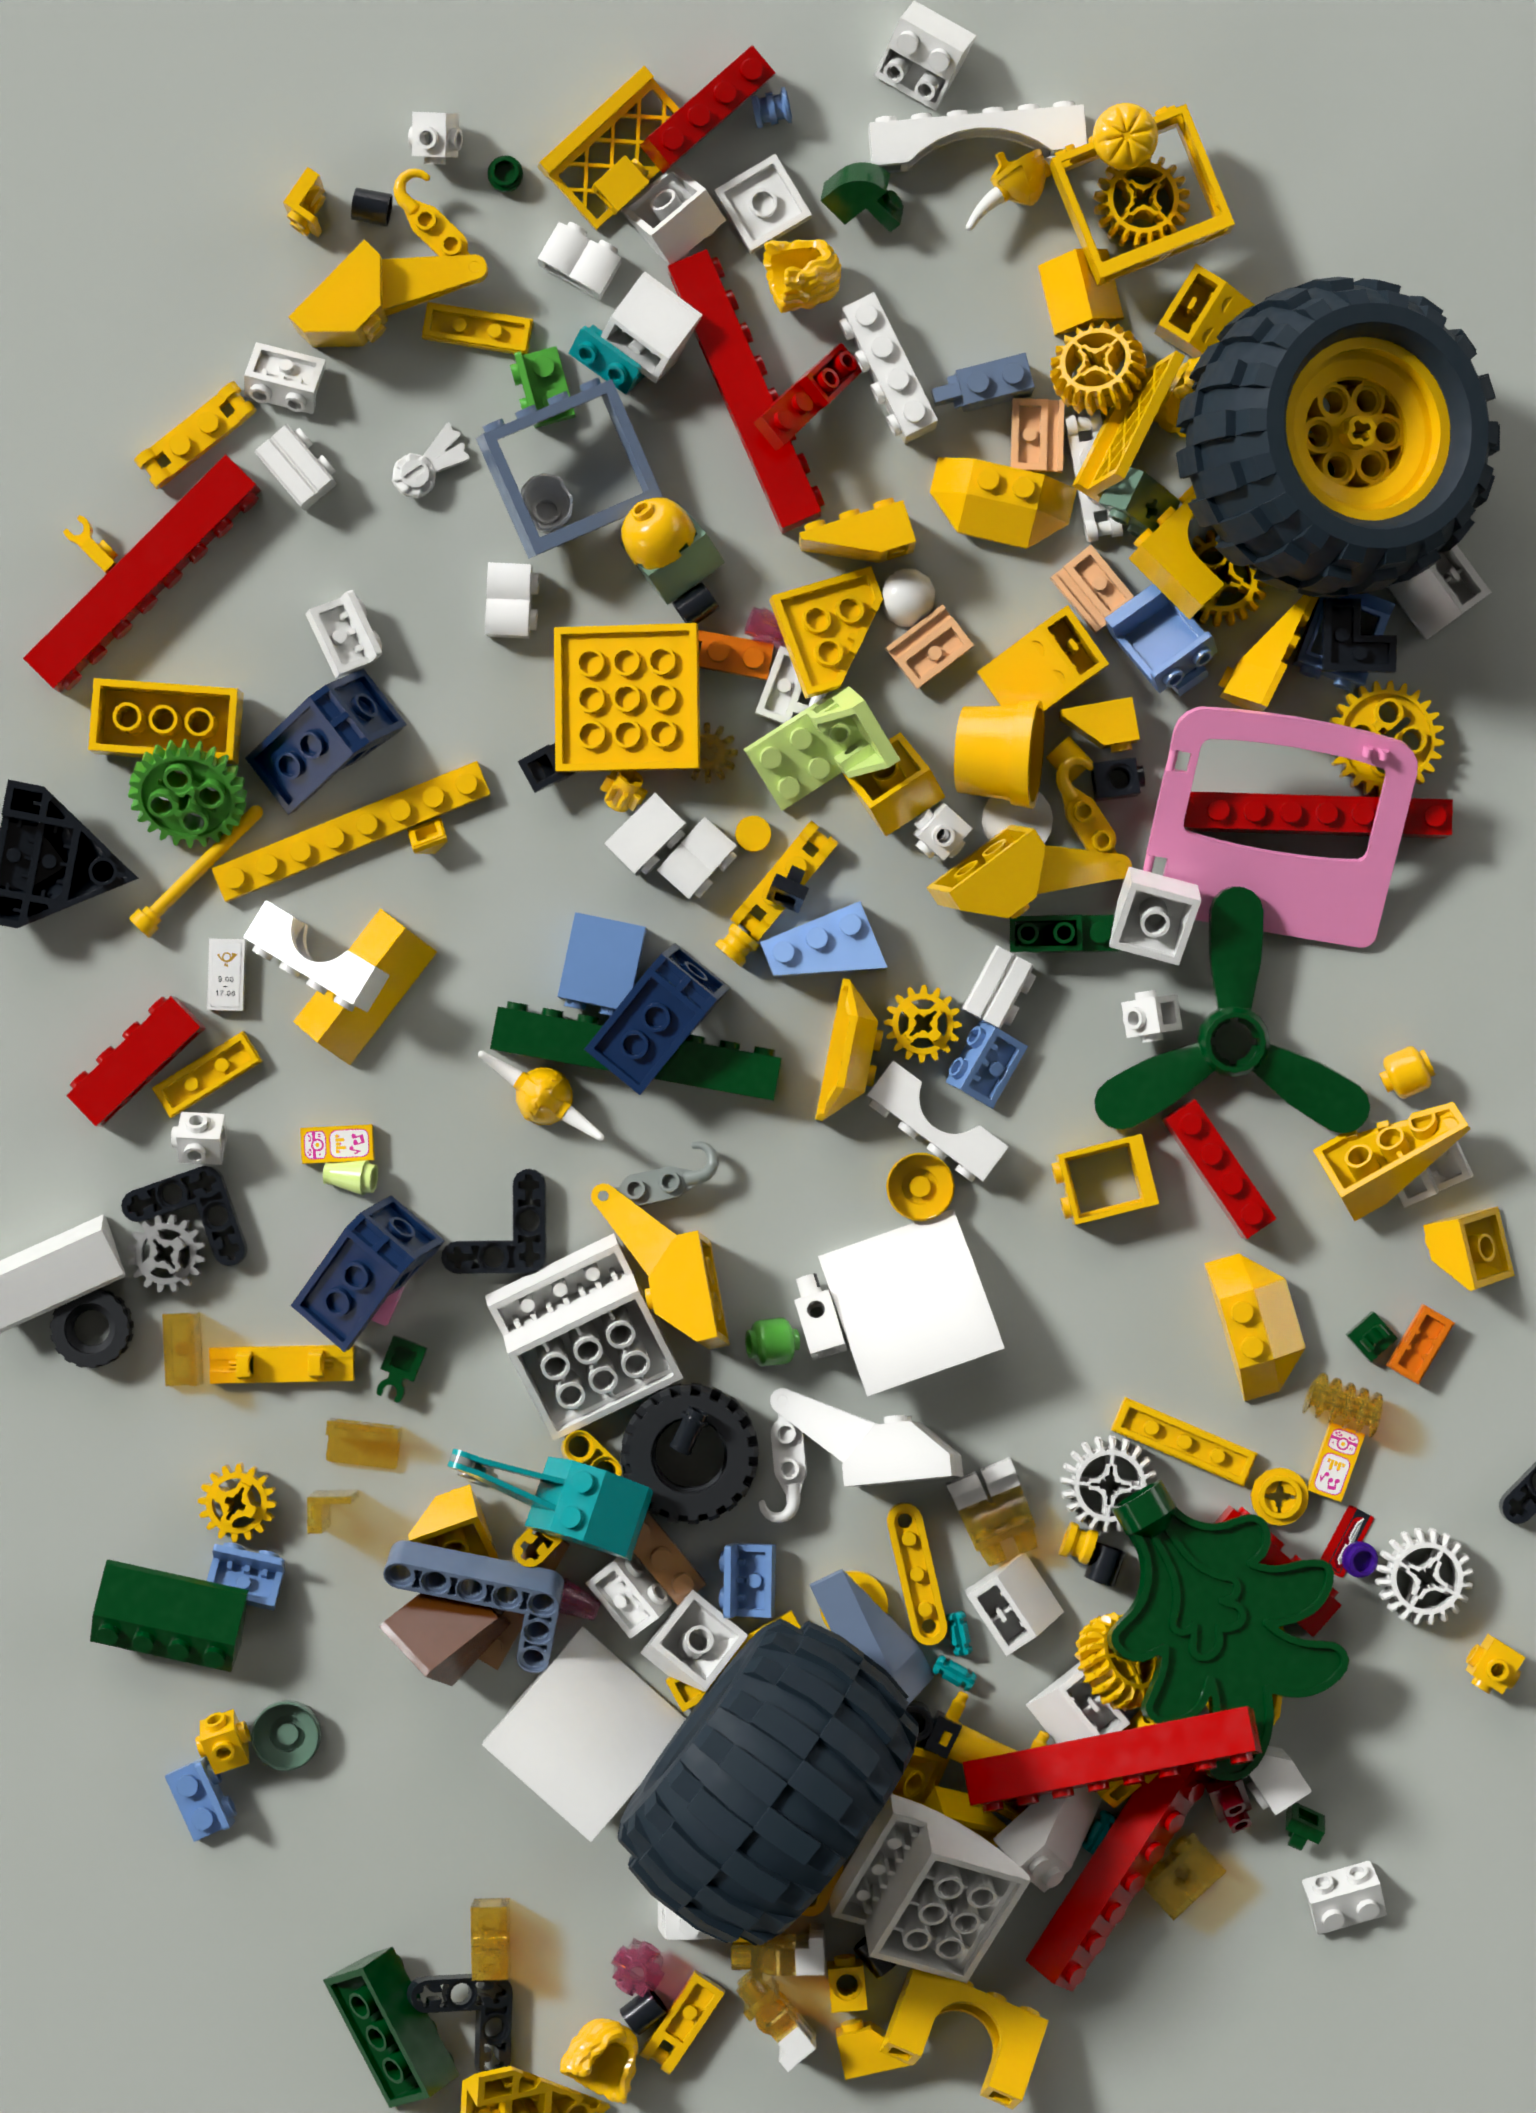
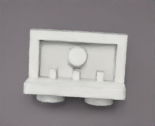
M353 590L345 592L341 598L311 608L305 613L335 678L372 665L383 654L381 639L377 632L371 629L366 618V607L363 601L356 597Z
M1370 1861L1302 1880L1303 1888L1309 1901L1314 1927L1318 1935L1387 1916L1381 1884Z

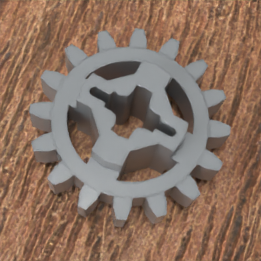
M162 1215L155 1216L154 1226L148 1221L142 1222L141 1224L145 1232H133L132 1236L138 1242L135 1245L127 1246V1250L135 1252V1257L127 1261L128 1265L137 1264L139 1268L133 1276L137 1278L144 1275L146 1277L144 1287L146 1288L153 1285L154 1282L157 1283V1292H164L167 1284H169L172 1292L179 1291L180 1281L184 1285L190 1286L192 1281L189 1275L199 1276L202 1273L196 1266L197 1262H205L207 1260V1257L199 1255V1249L206 1247V1242L197 1243L195 1239L201 1231L196 1229L190 1232L188 1230L190 1225L188 1219L182 1221L180 1225L177 1224L176 1215H170L167 1223H165ZM169 1229L181 1235L171 1239L167 1238L160 1230ZM146 1242H148L151 1247L149 1258L145 1260L144 1248ZM161 1246L165 1248L173 1247L174 1252L170 1255L173 1261L160 1258V1255L164 1252ZM189 1247L190 1259L188 1265H186L183 1258L185 1249ZM163 1268L167 1269L174 1277H161L153 1272Z

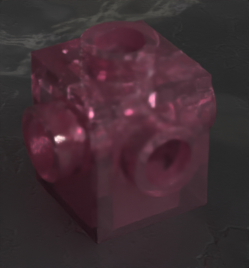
M635 1938L632 1939L628 1947L622 1945L611 1961V1964L615 1966L612 1978L617 1980L615 1985L630 1996L636 1993L643 1997L648 1989L654 1991L665 1974L661 1971L664 1958L660 1955L661 1952L651 1943L644 1940L641 1943ZM640 1967L643 1969L644 1975L640 1977L631 1969Z

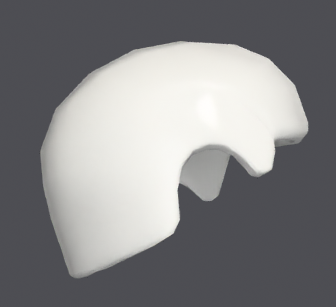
M542 473L531 477L522 487L521 495L536 530L550 533L563 528L571 518L573 497L565 487L563 480L558 476Z
M902 568L894 571L885 581L881 593L883 597L881 609L889 621L900 627L915 626L931 613L935 601V589L930 578L917 569Z

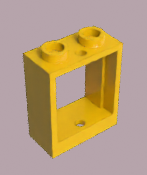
M1135 1134L1056 1154L1057 1162L1051 1163L1056 1184H1063L1066 1196L1060 1198L1064 1218H1071L1074 1225L1159 1204L1142 1134ZM1127 1147L1140 1198L1081 1213L1068 1161Z

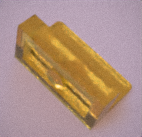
M200 1312L162 1314L165 1386H199L203 1384Z
M330 1418L327 1420L325 1434L328 1435L326 1460L329 1462L395 1469L398 1466L402 1426Z
M315 1490L307 1497V1534H322L331 1526L330 1504H351L359 1497V1490Z

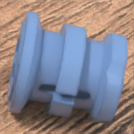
M785 87L781 88L780 94L773 95L772 92L765 93L766 97L758 98L757 95L751 96L757 128H762L764 123L771 122V125L779 124L778 120L782 119L792 123L791 108Z

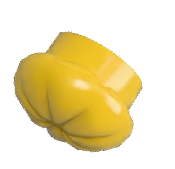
M1119 103L1106 109L1097 119L1093 130V145L1096 153L1108 166L1119 170H1131L1145 164L1154 154L1158 143V128L1154 118L1146 109L1133 103Z

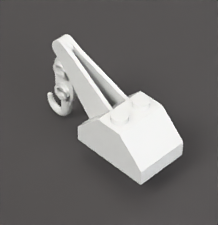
M779 1388L771 1395V1407L778 1413V1420L771 1428L774 1473L786 1494L787 1502L783 1511L773 1512L767 1508L765 1500H759L758 1504L761 1513L771 1522L783 1523L789 1521L799 1510L800 1493L807 1474L804 1433L843 1462L844 1487H866L963 1477L961 1455L926 1425L912 1421V1416L884 1417V1424H877L794 1392L791 1389Z

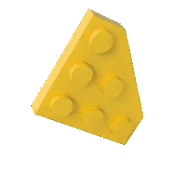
M871 566L772 595L769 600L805 699L839 689L860 648L871 622L883 601Z

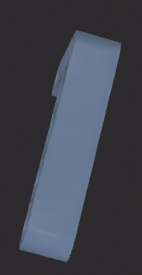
M401 1540L392 1545L383 1572L384 1579L390 1586L397 1589L524 1614L517 1663L524 1671L530 1673H539L547 1668L555 1639L564 1590V1579L558 1572L536 1566L525 1567L516 1562L413 1541Z

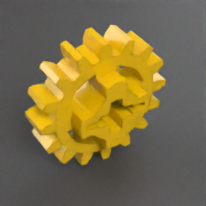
M922 985L920 993L915 994L914 990L909 987L907 988V998L904 999L898 994L894 997L899 1004L897 1008L888 1006L886 1009L893 1017L883 1022V1025L892 1027V1032L885 1037L886 1039L895 1038L897 1040L893 1050L896 1052L904 1048L906 1050V1060H909L914 1053L918 1054L919 1063H924L926 1054H930L931 1058L936 1061L938 1060L937 1051L939 1049L947 1054L951 1051L946 1044L948 1040L957 1042L959 1039L952 1031L962 1027V1023L953 1021V1016L958 1014L960 1010L959 1008L949 1009L948 1004L951 1002L952 997L948 996L943 1000L940 999V988H936L932 994H928L926 985ZM928 1000L935 1004L930 1009H918L912 1002ZM901 1012L908 1018L907 1030L902 1035L898 1026ZM935 1012V1015L928 1024L931 1028L929 1033L921 1030L910 1036V1033L917 1024L914 1019L916 1015L923 1018ZM943 1013L947 1023L944 1036L938 1030V1018ZM915 1039H927L934 1046L917 1048L910 1044Z
M242 1462L236 1465L235 1471H232L231 1467L226 1464L222 1466L223 1476L214 1471L209 1475L213 1484H202L201 1489L207 1492V1496L198 1498L197 1503L206 1505V1509L199 1516L200 1518L209 1517L211 1519L206 1528L211 1530L217 1526L220 1529L218 1532V1538L220 1539L227 1533H231L232 1542H237L240 1534L243 1533L244 1537L250 1540L253 1538L252 1529L262 1533L266 1530L262 1521L271 1522L275 1516L268 1512V1509L278 1505L277 1501L269 1499V1495L276 1491V1488H266L264 1485L269 1478L267 1474L260 1478L255 1476L257 1473L256 1466L251 1467L246 1472ZM229 1479H241L234 1488L230 1489L226 1486H221L223 1482ZM254 1486L260 1494L261 1503L255 1501L252 1492ZM243 1491L241 1502L246 1506H242L232 1514L234 1502L230 1498H234ZM214 1501L220 1503L223 1512L222 1518H220L216 1511ZM246 1516L255 1519L247 1525L235 1526L240 1517Z

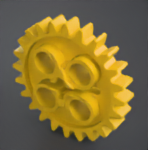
M1389 680L1386 683L1384 690L1381 689L1378 681H1374L1371 685L1370 693L1364 686H1360L1358 688L1359 699L1349 693L1345 696L1349 707L1339 704L1335 708L1341 715V718L1332 717L1329 719L1330 723L1361 728L1376 734H1385L1405 717H1408L1410 723L1392 738L1402 741L1405 732H1411L1417 736L1419 744L1413 752L1418 762L1415 782L1420 785L1425 782L1422 771L1429 774L1435 771L1429 761H1438L1442 757L1439 753L1433 751L1435 747L1445 744V741L1435 738V734L1442 731L1444 726L1433 725L1432 723L1440 714L1439 712L1428 714L1426 709L1432 701L1427 700L1420 704L1417 700L1421 691L1417 690L1409 696L1406 683L1402 684L1398 691H1395L1393 680ZM1381 705H1388L1394 709L1395 720L1392 723L1384 722L1380 718L1379 709ZM1340 756L1331 763L1332 766L1340 764L1344 766L1339 775L1340 778L1346 777L1349 774L1353 776L1350 784L1351 788L1361 782L1364 784L1363 794H1368L1373 787H1376L1377 796L1380 797L1385 773L1378 771L1375 766Z

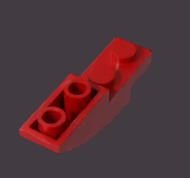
M842 342L839 343L781 394L753 422L776 451L783 447L862 372L855 357Z

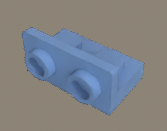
M979 1021L977 1026L968 1034L967 1044L960 1056L951 1064L946 1083L993 1109L1028 1046L999 1028L984 1021Z
M207 1757L200 1758L165 1775V1779L194 1842L219 1830H227L236 1822L234 1816L237 1815L235 1805L229 1795L224 1797L219 1783L222 1782L220 1773L214 1774Z

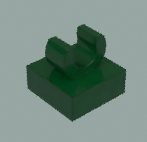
M1371 1311L1345 1334L1369 1362L1376 1359L1398 1339L1374 1311Z
M1297 1802L1289 1806L1286 1811V1830L1289 1831L1288 1836L1291 1837L1288 1845L1300 1851L1305 1846L1307 1840L1319 1845L1325 1834V1815Z

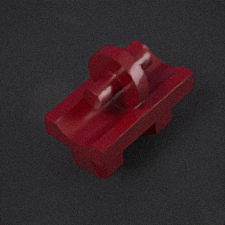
M1210 1778L1205 1787L1219 1823L1227 1821L1232 1833L1250 1827L1252 1822L1247 1811L1251 1810L1252 1806L1243 1780L1220 1781Z

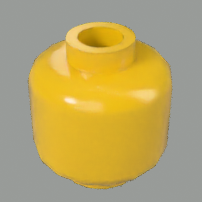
M1414 1046L1405 1047L1386 1056L1383 1060L1385 1071L1379 1073L1387 1093L1394 1090L1397 1096L1402 1099L1409 1098L1430 1088L1432 1084L1431 1077L1436 1075L1424 1049L1418 1051Z

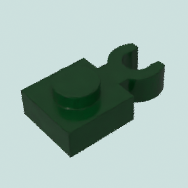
M393 1335L380 1369L389 1372V1376L379 1383L376 1391L377 1395L382 1396L385 1387L393 1385L397 1389L394 1402L399 1403L405 1395L404 1379L412 1382L415 1381L428 1348Z

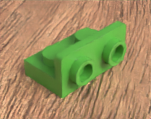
M557 346L522 355L521 351L514 353L516 363L511 364L510 368L515 386L523 385L526 398L519 399L522 409L535 405L536 409L540 410L549 406L547 399L567 391L570 397ZM574 408L537 423L534 427L538 428L575 418Z

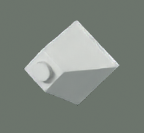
M691 1590L640 1653L666 1675L705 1692L748 1637V1634L730 1619L724 1618L719 1610L696 1591Z

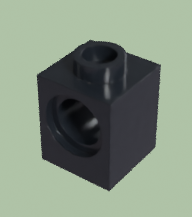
M1136 757L1093 763L1094 768L1091 770L1095 802L1135 797L1141 793L1140 787H1145L1143 765L1137 766ZM1121 770L1127 775L1128 784L1125 788L1118 789L1110 783L1109 776L1112 771Z

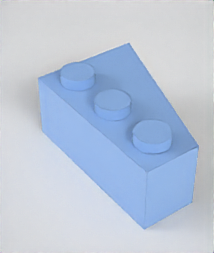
M860 901L760 942L773 977L886 970L888 968Z

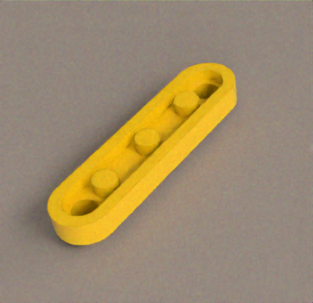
M901 1502L889 1510L887 1526L908 1618L915 1639L924 1645H935L944 1639L947 1633V1621L923 1517L915 1505ZM908 1514L911 1517V1523L905 1527L898 1524V1517L900 1515ZM927 1619H931L936 1623L934 1630L930 1632L922 1628V1623Z

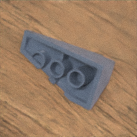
M843 1569L809 1584L830 1630L845 1638L887 1670L909 1696L907 1698L909 1705L935 1677L920 1645L902 1630L889 1614H886Z

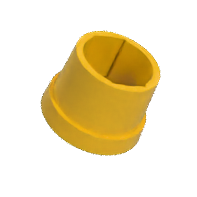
M1020 701L1017 706H964L962 708L957 725L954 750V782L957 793L1009 800L1013 806L1029 809L1035 807L1040 789L1044 757L1045 719L1042 701Z

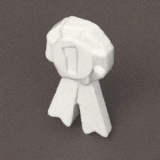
M449 422L446 423L423 456L409 453L395 463L392 482L401 495L411 498L425 496L433 489L437 472L460 465L469 460V455L464 452V443H460L446 452L461 435V432L452 429Z

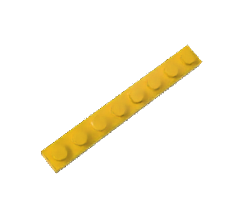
M475 761L211 869L224 901L229 902L491 796L479 763Z

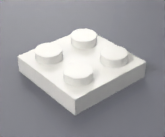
M776 154L714 190L715 196L750 254L764 247L766 242L776 240L812 218V213Z

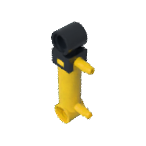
M962 1691L957 1693L946 1714L938 1710L934 1718H932L929 1708L920 1701L913 1700L907 1706L906 1710L910 1714L920 1713L925 1718L924 1724L919 1728L917 1742L923 1740L924 1749L945 1759L948 1757L963 1764L965 1761L1017 1751L961 1724L959 1719L968 1699V1694ZM1042 1730L1039 1731L1029 1749L1046 1746L1050 1737L1049 1734Z

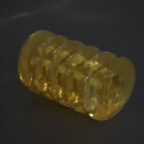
M1320 1373L1308 1389L1302 1413L1305 1414L1313 1406L1315 1407L1316 1419H1319L1323 1412L1327 1411L1328 1423L1332 1424L1338 1416H1341L1342 1428L1346 1429L1351 1421H1355V1433L1359 1434L1366 1425L1369 1426V1438H1372L1377 1431L1382 1417L1383 1395L1375 1392L1369 1398V1390L1365 1387L1360 1388L1356 1393L1355 1385L1351 1382L1342 1388V1380L1337 1377L1333 1378L1328 1384V1375Z

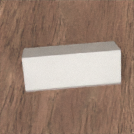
M104 1214L0 1261V1333L126 1277Z

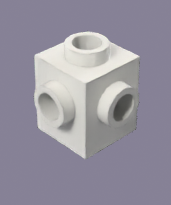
M412 112V126L408 133V143L410 148H412V156H424V164L446 165V157L458 158V150L461 149L463 143L462 131L459 128V113Z
M940 802L932 811L927 809L919 816L914 823L917 828L912 834L919 839L915 846L928 858L932 859L936 855L944 861L948 856L950 858L955 857L962 850L966 843L963 839L973 828L948 805ZM943 829L942 835L937 838V833Z
M1156 990L1135 993V1000L1121 1003L1127 1038L1141 1036L1142 1043L1164 1040V1032L1183 1029L1177 994L1157 996Z
M181 1112L179 1125L173 1126L171 1132L172 1148H177L179 1163L222 1165L227 1141L225 1114Z

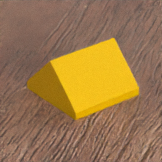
M1082 249L1071 250L1038 265L1054 336L1076 331V327L1080 329L1088 328L1090 321L1095 326L1102 325L1104 321L1111 323L1124 319L1115 280L1097 286ZM1097 249L1102 262L1110 259L1108 249Z

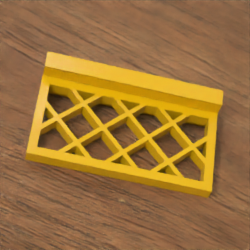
M645 65L544 157L537 166L544 176L548 177L595 230L604 224L613 213L607 207V210L596 219L587 209V194H596L592 189L587 188L588 168L610 169L614 166V144L635 145L634 158L639 161V147L644 142V140H640V121H661L662 125L671 117L666 116V107L672 114L680 109L653 79L654 76ZM651 90L662 101L661 116L641 114V99ZM636 105V114H628L627 112ZM620 119H636L635 140L615 139V124ZM610 129V138H600ZM594 143L610 144L609 164L588 163L589 148ZM584 153V162H574ZM656 165L654 167L644 166L649 173L646 176L648 181L660 172ZM568 167L584 168L583 188L568 187L559 175ZM574 193H583L582 202Z
M1176 350L1151 367H1145L1147 375L1145 380H1141V391L1132 392V402L1121 401V410L1116 409L1114 406L1110 408L1072 487L1099 502L1104 490L1125 479L1185 355Z

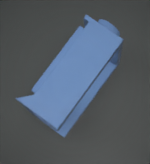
M1368 593L1339 597L1361 599V611L1378 617L1372 635L1384 634L1395 603ZM1319 597L1311 613L1292 665L1300 667L1299 673L1307 677L1320 679L1322 675L1334 680L1333 685L1335 687L1353 692L1354 688L1358 689L1360 686H1365L1369 673L1322 672V656L1310 652L1323 619V599L1325 598Z

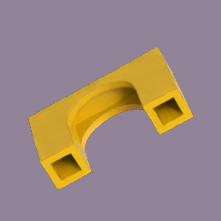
M1193 485L1178 499L1182 505L1177 510L1170 506L1156 520L1160 526L1154 532L1147 528L1133 542L1137 549L1128 558L1189 620L1225 585L1199 559L1188 539V525L1190 520L1195 518L1188 505L1191 500L1196 498Z
M911 1968L907 1972L879 2052L913 2066L922 2056L933 2022L938 2015L950 2011L970 2014L985 2026L990 2035L993 2048L992 2059L980 2096L1013 2110L1023 2100L1049 2020L1040 2017V2013L1031 2007H1017L1008 2003L1007 1999L999 1993H985L974 1988V1984L969 1980L965 1983Z

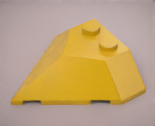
M513 2066L475 2073L462 2080L460 2113H604L611 2108L607 2102Z

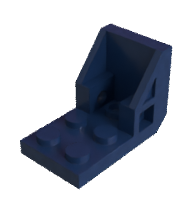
M363 668L324 685L310 695L245 759L289 815L297 811L338 771L365 757L398 734L407 724Z
M674 943L653 962L584 1050L636 1093L641 1095L686 1038L693 1033L723 998L730 987L679 945Z
M390 1195L360 1212L346 1226L293 1301L291 1307L343 1352H346L356 1342L387 1297L402 1288L439 1250L444 1240Z

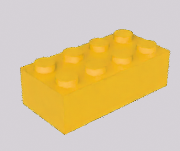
M94 678L88 750L98 755L143 758L145 752L153 755L155 745L157 744L166 751L169 740H172L177 748H180L183 740L187 739L190 748H195L197 743L201 741L203 751L208 752L212 747H216L215 757L220 758L228 755L227 764L239 765L244 693L238 688Z

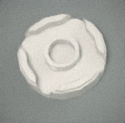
M1039 792L1033 809L1013 806L1009 800L990 798L983 809L981 823L984 836L988 841L1008 826L1016 825L1034 828L1045 844L1052 831L1053 815L1050 804Z

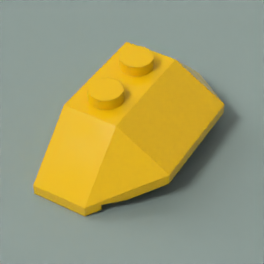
M938 457L930 494L958 534L1028 549L1069 525L1077 489L1044 474L979 459Z
M843 978L815 1117V1120L819 1121L825 1120L865 1093L866 1086L873 1087L877 1066L870 1065L873 1051L880 1052L884 1031L877 1029L878 1020L850 979Z
M1239 1253L1204 1263L1244 1401L1279 1392L1306 1348L1286 1278Z

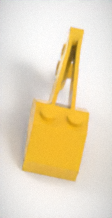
M414 168L402 172L395 180L393 191L394 197L399 206L404 210L413 232L437 256L382 259L380 254L364 239L289 316L297 333L312 347H363L368 341L373 343L382 336L386 330L384 325L388 322V316L459 289L481 283L487 278L488 266L485 259L480 255L468 253L466 237L435 207L417 201L407 193L406 184L409 180L413 178H421L425 181L430 180V175L425 171Z
M1072 756L1065 759L1059 765L1056 772V783L1062 794L1065 817L1086 850L1045 845L1034 828L1010 825L926 887L937 905L961 911L1003 918L1011 917L1014 919L1024 914L1030 908L1028 903L1034 900L1037 894L1124 879L1128 868L1132 867L1131 860L1126 855L1116 852V834L1095 801L1075 788L1069 780V772L1072 767L1081 765L1091 771L1094 768L1093 764L1082 756Z

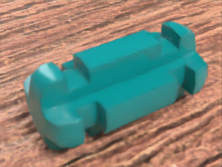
M964 1611L951 1612L946 1616L947 1621H950L948 1629L952 1646H955V1649H953L955 1656L968 1655L973 1651L972 1646H969L971 1639L967 1621H964L966 1617Z
M943 1655L938 1657L932 1669L934 1674H942L941 1677L957 1687L963 1686L964 1691H969L977 1678L974 1672L968 1673L967 1668L951 1659L948 1662Z
M1103 1810L1100 1812V1820L1096 1819L1087 1834L1088 1840H1084L1082 1843L1083 1848L1091 1854L1095 1853L1117 1819L1108 1811Z

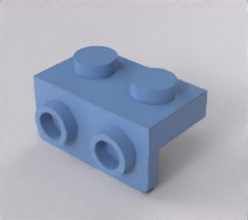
M236 1543L214 1544L212 1551L213 1559L206 1581L249 1590L247 1605L275 1611L285 1574V1560L280 1558L277 1553L268 1550H260L259 1553L246 1551L243 1546Z
M734 1542L725 1545L719 1559L720 1571L724 1573V1587L719 1592V1606L723 1609V1617H775L776 1544Z

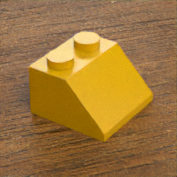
M901 732L889 739L900 761L889 768L848 778L842 772L870 817L885 836L901 828L946 798L929 766Z

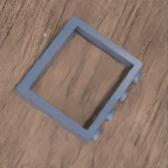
M599 377L579 386L581 389L580 393L570 397L567 391L547 399L549 406L537 410L535 405H531L516 412L517 419L507 424L504 423L502 418L483 426L485 433L476 438L528 559L626 517L634 505L640 501L656 497L663 498L612 379L603 383L600 382ZM602 397L643 493L540 537L497 440Z

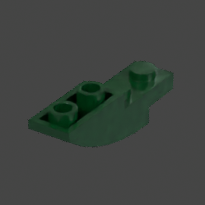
M1115 915L1019 916L1014 919L1010 917V952L1083 953L1118 952L1122 950L1109 946Z

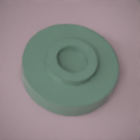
M293 1700L275 1702L266 1707L255 1720L251 1733L252 1746L258 1758L267 1766L280 1771L298 1769L313 1758L320 1746L321 1726L319 1720L309 1707Z

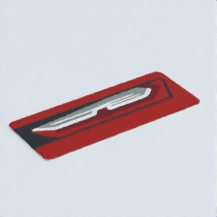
M1352 1505L1347 1507L1320 1560L1328 1562L1333 1568L1334 1575L1340 1578L1344 1577L1346 1573L1342 1565L1344 1550L1353 1542L1363 1541L1374 1520L1371 1515Z

